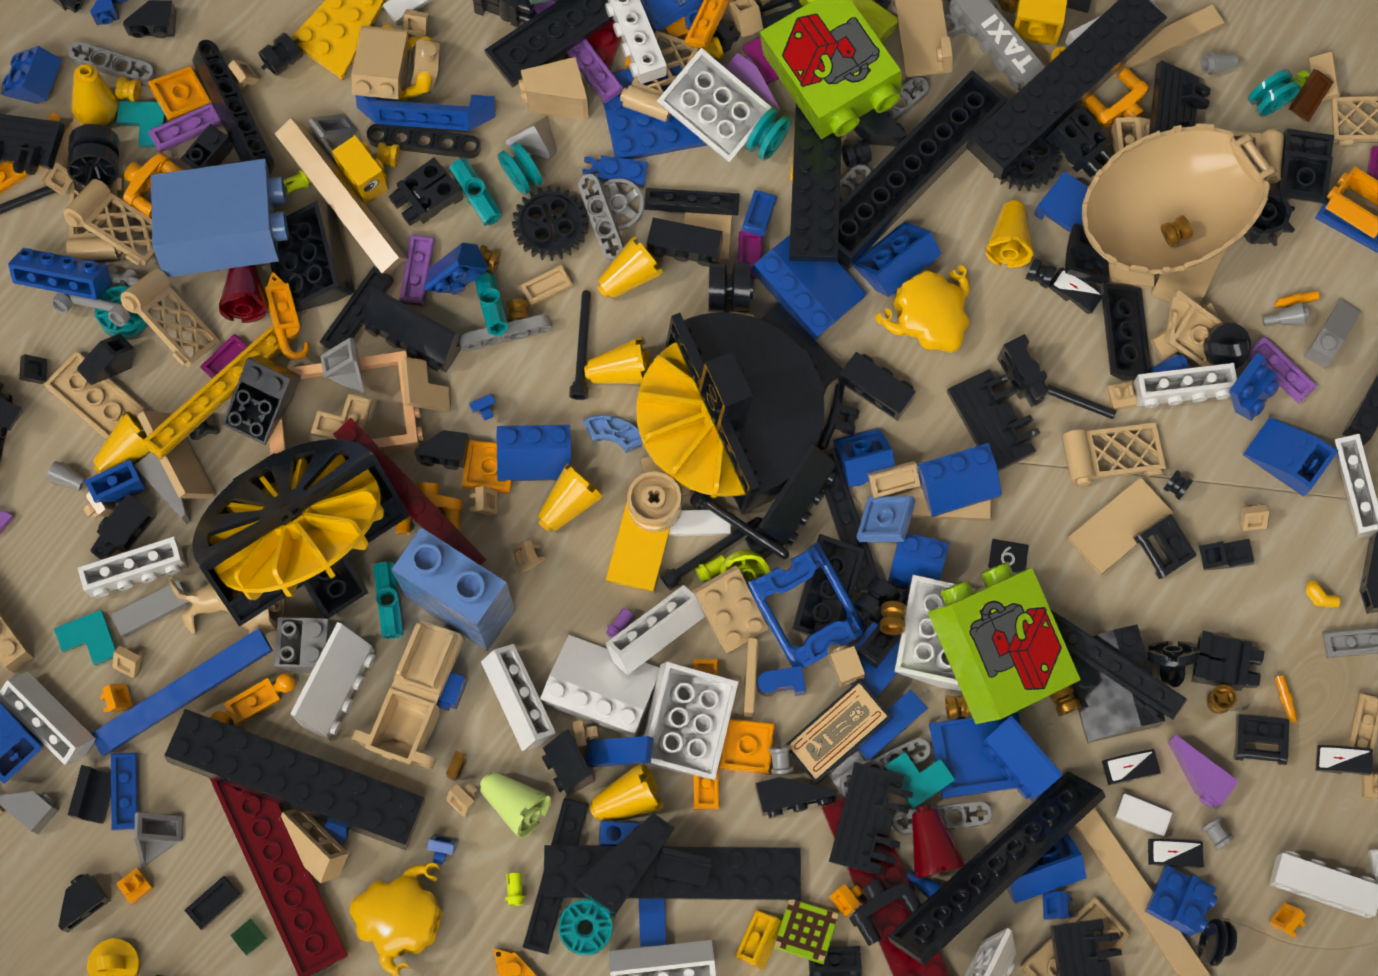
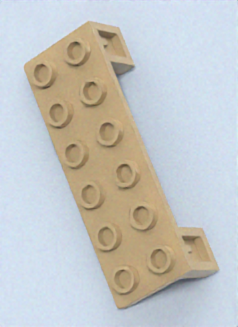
M895 0L906 77L952 72L953 55L950 36L947 37L942 0Z

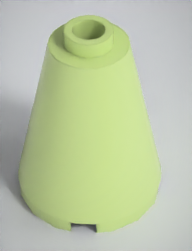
M497 772L487 774L481 780L480 792L518 837L525 838L540 825L537 820L541 814L545 817L549 811L551 797L540 790Z

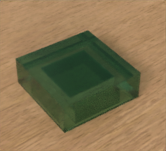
M251 918L230 935L246 956L267 940V937Z

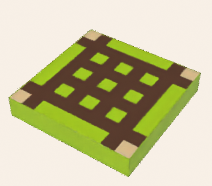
M789 900L774 949L824 965L839 914L796 900Z

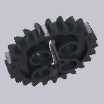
M1044 138L1020 160L1015 169L1009 170L1002 177L1000 184L1002 185L1006 181L1009 182V189L1015 184L1018 191H1021L1022 186H1026L1027 190L1030 191L1032 185L1040 189L1041 182L1047 185L1049 178L1054 179L1055 171L1059 170V163L1062 160V156L1059 155L1061 149L1055 143L1050 145ZM1036 150H1041V151H1043L1045 154H1044V155H1039V154H1037L1035 151H1036ZM1022 167H1028L1031 172L1023 171Z
M548 186L547 192H543L541 187H539V194L535 195L530 191V199L522 197L524 205H516L518 212L513 213V218L516 221L512 222V227L515 229L513 231L514 237H519L517 239L518 245L524 244V252L532 249V257L540 253L541 260H544L545 256L549 255L550 260L553 261L554 255L557 254L562 260L564 252L571 256L572 247L579 250L578 242H585V237L582 234H588L586 226L589 225V219L585 218L588 214L587 210L583 209V202L577 203L578 198L576 194L569 197L568 189L562 194L559 186L555 192H552L551 187ZM544 205L548 207L558 241L553 240L550 225L547 222L546 213L543 208ZM556 207L564 208V210L561 212L553 211V209ZM536 213L542 215L538 219L531 218V215ZM562 228L571 229L568 233L560 232ZM541 234H545L548 236V238L545 240L537 239V237Z

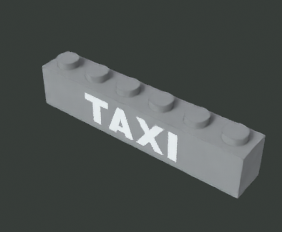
M951 0L949 8L952 16L962 22L968 35L978 41L980 49L993 59L995 67L1000 72H1004L1014 89L1020 91L1045 68L1043 63L989 0Z

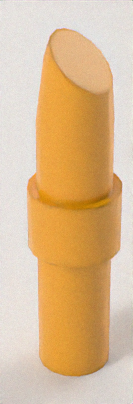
M1318 291L1291 294V296L1278 298L1274 303V307H1285L1299 302L1305 303L1319 300L1320 295Z
M1285 676L1275 677L1280 694L1279 698L1284 706L1289 721L1297 723L1296 710L1293 704L1294 699L1289 691Z

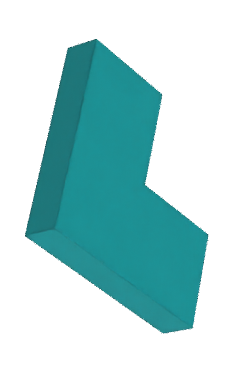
M119 101L117 113L118 126H139V147L156 148L148 131L165 124L166 116L158 102Z
M102 610L54 628L62 652H67L86 644L95 666L113 659L116 646Z
M906 752L884 766L886 771L904 775L902 786L897 787L913 792L912 798L906 799L912 809L955 780L941 759L919 773Z

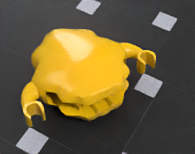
M963 265L957 267L960 275L955 270L949 273L952 281L959 282V287L948 283L943 274L932 273L929 270L915 275L897 289V296L893 303L898 312L897 323L890 320L892 318V311L889 308L883 310L886 318H883L878 312L875 315V321L883 325L894 335H906L916 338L925 350H938L946 353L958 351L963 344L965 332L970 324V319L964 312L965 300L970 293L966 268Z
M435 863L411 866L400 877L390 883L376 880L364 892L356 896L350 904V916L356 925L357 936L362 941L374 943L379 954L380 965L389 974L401 976L400 973L403 968L412 969L406 963L395 965L394 958H399L407 952L419 954L425 947L434 944L436 940V934L439 931L443 913L438 906L436 897L432 892L423 890L420 882L417 880L422 874H425L431 881L438 880L437 877L429 875L432 869L440 870Z

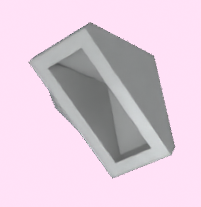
M344 114L311 117L309 120L314 136L335 162L332 150L352 138L356 133L355 128Z
M548 116L515 133L506 140V145L510 146L517 142L526 152L546 159L553 157L557 150Z
M348 338L320 355L324 378H328L365 395L359 352L353 338Z
M135 813L134 839L142 869L175 844L182 842V816Z

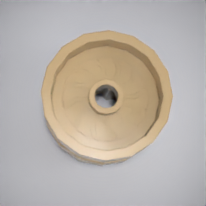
M647 472L637 477L629 487L627 502L630 518L640 529L652 533L663 532L674 526L680 518L682 497L680 487L672 477L661 472Z

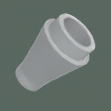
M1209 51L1201 59L1202 70L1210 75L1237 67L1238 65L1236 53L1229 54Z
M54 461L46 476L53 484L77 491L82 489L85 483L84 480H86V478L80 476L63 461L60 463Z

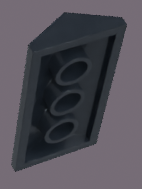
M1101 283L1110 375L1122 381L1135 380L1138 374L1152 373L1142 288Z
M819 534L817 542L821 545L851 599L865 549ZM821 567L817 568L813 576L805 581L792 629L807 636L831 622L845 621L847 615L845 608Z

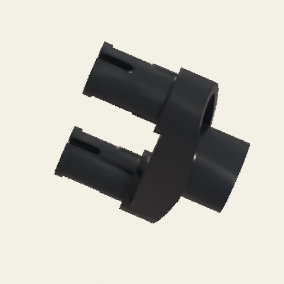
M878 878L861 889L867 901L849 919L854 927H858L868 946H871L882 939L870 919L872 917L871 914L894 900L901 899L911 915L921 906V903L914 893L915 888L911 881L887 889L881 878Z

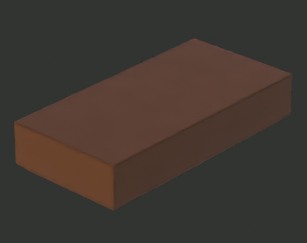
M1313 69L1288 110L1303 121L1309 122L1334 81L1319 70Z

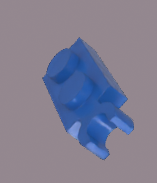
M601 156L600 162H597L593 157H584V162L592 164V168L582 169L583 175L598 174L600 181L605 182L621 178L629 180L637 186H645L648 162Z

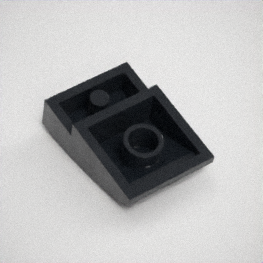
M1287 128L1283 132L1284 146L1281 180L1278 182L1279 196L1326 204L1333 162L1331 155L1334 135Z

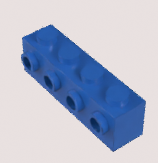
M22 248L8 263L14 284L97 300L111 285L107 264Z

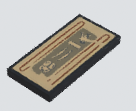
M859 679L785 745L791 746L789 752L815 784H819L891 721L893 717L865 683Z

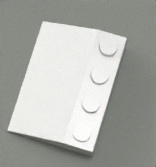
M700 48L657 100L658 104L728 162L732 160L746 143L760 118L766 111L772 108L702 48Z
M913 575L907 601L906 616L904 617L905 631L901 634L894 672L940 688L962 692L928 615V611L945 604L940 592L956 584Z
M337 622L290 713L302 728L330 740L332 735L335 736L341 727L340 719L343 713H347L353 703L351 697L355 690L358 691L364 681L363 674L366 668L372 666L376 657L372 645L341 623Z
M568 635L549 675L540 700L542 705L626 736L637 737L655 689L659 667L644 662L627 675L613 662L607 648Z
M669 662L660 664L643 736L653 738L651 763L645 764L715 780L738 681Z
M1006 928L981 941L964 976H1009L1015 966L1013 959L1016 955L1012 930Z

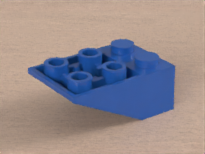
M1269 417L1243 456L1305 497L1338 451L1312 434Z
M0 701V781L5 784L43 748L44 744Z

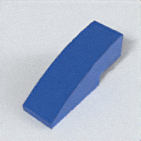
M911 689L887 709L893 719L858 750L868 761L872 760L919 718L928 707Z

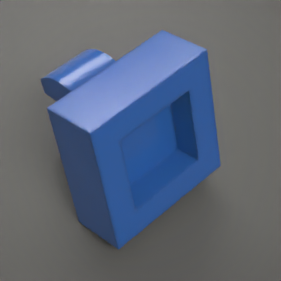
M488 394L468 404L472 413L479 410L484 420L493 417L489 405L495 403L492 394Z
M433 834L427 846V850L435 851L433 863L443 865L447 854L452 855L456 850L458 839Z
M1062 891L1044 893V920L1065 919L1068 916H1072L1073 911H1068V902L1073 901L1072 897L1067 896V892Z

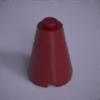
M257 266L229 268L219 302L220 314L230 321H234V318L242 319V323H251L262 319L268 309V304Z
M931 804L917 807V813L912 814L914 873L916 878L965 866L964 859L938 809H932Z

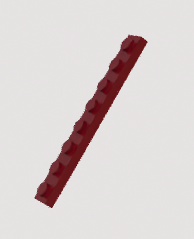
M351 417L333 434L336 439L349 440L361 444L376 456L410 516L421 528L477 564L482 565L487 561L475 546Z

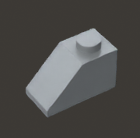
M34 791L0 795V805L36 834H39L59 811L53 806L55 801L44 792L41 795Z

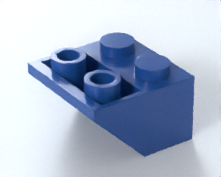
M40 46L16 53L10 61L11 69L9 74L3 79L2 86L4 87L1 94L34 104L47 101L62 59Z
M463 242L431 266L424 284L425 290L456 295L464 291V287L469 283L480 279L481 274L488 270V266L478 245Z

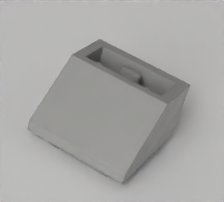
M278 617L274 667L300 673H311L332 634L333 625L329 619Z

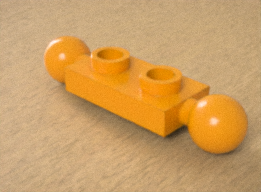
M282 673L277 677L276 683L272 685L271 681L267 678L223 703L227 711L214 712L210 718L228 725L229 721L233 720L235 725L239 726L279 703L281 699L277 693L291 692L295 688L296 680L293 675Z

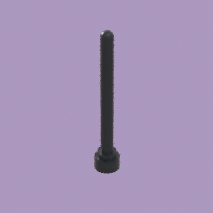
M584 290L581 296L575 381L569 390V397L574 400H586L589 394L584 366H586L591 292L588 290Z
M695 491L691 496L690 504L696 508H707L780 558L787 559L789 557L788 550L712 501L710 495Z
M755 517L747 524L756 529L761 523L762 518ZM738 529L676 570L674 568L671 570L667 569L660 573L661 580L671 591L679 585L678 582L681 581V577L740 540L746 534Z

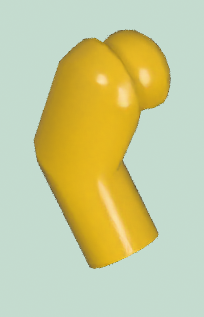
M1311 580L1306 584V594L1314 605L1320 607H1339V595H1326L1319 582Z

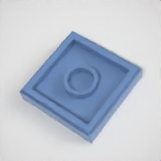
M868 497L857 533L859 542H904L916 502L914 497Z

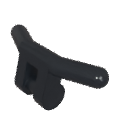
M838 383L835 386L834 399L828 421L818 442V448L821 450L827 448L835 429L840 430L844 434L853 435L856 428L854 423L855 419L859 418L860 410L843 404L845 387L842 383ZM840 414L846 416L845 422L838 420Z

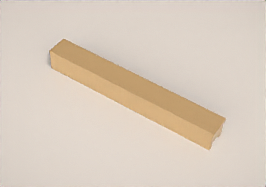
M290 118L275 135L380 272L393 275L395 273L394 269L402 262H406L408 258L302 122Z

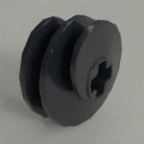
M1213 919L1206 925L1200 935L1198 956L1201 963H1210L1212 966H1218L1222 963L1225 956H1230L1234 952L1237 945V931L1231 922Z

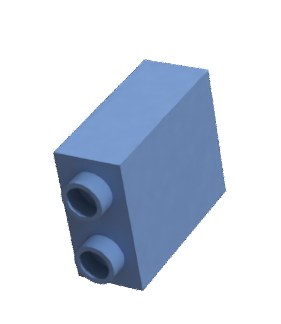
M265 159L151 175L152 247L161 271L167 277L279 261L278 241L289 240V231L285 212H276V206L287 204L286 190L282 176L270 177Z
M420 528L391 569L406 599L486 651L489 650L515 612L507 582L423 528Z

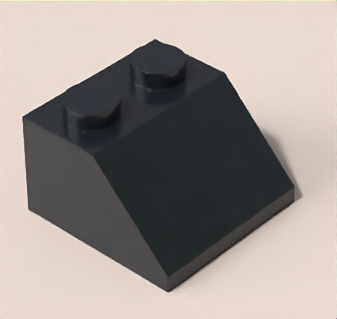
M569 729L543 747L545 755L542 756V760L548 770L553 768L557 776L553 781L559 792L565 791L566 795L569 796L594 782L592 773Z

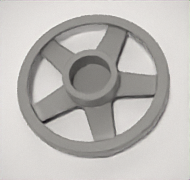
M616 178L602 184L603 188L609 185L611 197L608 202L615 221H617L621 213L633 219L626 224L617 225L618 229L623 230L633 226L640 220L644 211V197L641 190L636 184L626 179ZM616 182L626 183L632 186L634 190L622 195L619 193ZM639 195L640 209L637 214L628 206V203ZM596 201L593 204L592 209L594 213H597L596 208H604L602 201ZM609 222L602 224L604 227L612 230V225Z

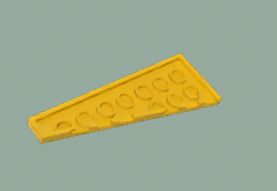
M325 0L294 33L291 39L293 41L298 39L299 43L297 46L303 53L343 80L346 77L345 73L350 64L354 62L361 27L374 25L383 9L382 5L387 0Z

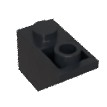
M149 0L123 21V26L128 36L142 38L144 36H154L156 38L174 37L177 11L172 1Z
M875 109L859 117V124L853 129L869 145L897 146L907 135L903 126L898 122L895 123L890 118L888 111L877 113Z
M210 124L180 159L193 169L217 166L223 162L234 147L229 136Z
M121 333L100 341L77 367V371L90 385L99 383L132 368L134 347Z
M448 430L441 431L415 449L414 455L416 460L424 466L440 464L451 470H457L458 467L464 468L469 442L468 433Z

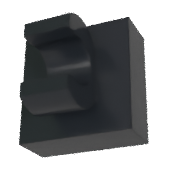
M720 20L713 37H718L723 53L731 50L733 42L739 40L741 33L732 34L731 30L734 28V23L725 24L723 20Z
M27 354L20 357L19 379L38 384L45 383L47 359Z

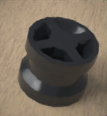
M1176 470L1163 489L1167 492L1171 491L1175 494V498L1180 500L1193 480L1183 477L1182 473Z

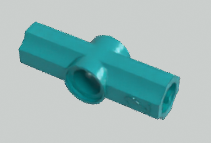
M460 158L454 161L449 167V171L484 226H491L498 222L502 217V213L467 158ZM475 189L481 190V191H480L478 194H476V195L470 194V192H471L472 190H475Z
M484 272L481 274V278L475 281L488 334L497 337L504 335L509 327L495 276Z
M380 562L373 565L382 639H395L404 636L397 579L391 570L395 565L394 562ZM386 596L394 597V601L390 605H384L382 601Z

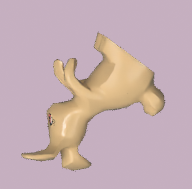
M171 577L168 578L175 596L179 600L192 603L181 614L183 623L191 634L196 633L194 626L195 615L204 613L214 614L220 611L229 613L210 583L192 592L184 593ZM286 597L241 626L249 630V634L258 628L262 629L265 636L267 633L277 630L278 617H284Z

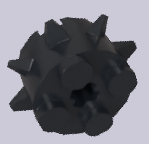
M1276 189L1272 193V190H1269L1268 200L1260 216L1243 235L1250 244L1272 243L1274 246H1277V239L1282 233L1294 232L1295 228L1289 223V219L1295 207L1290 206L1284 196H1279L1280 190Z

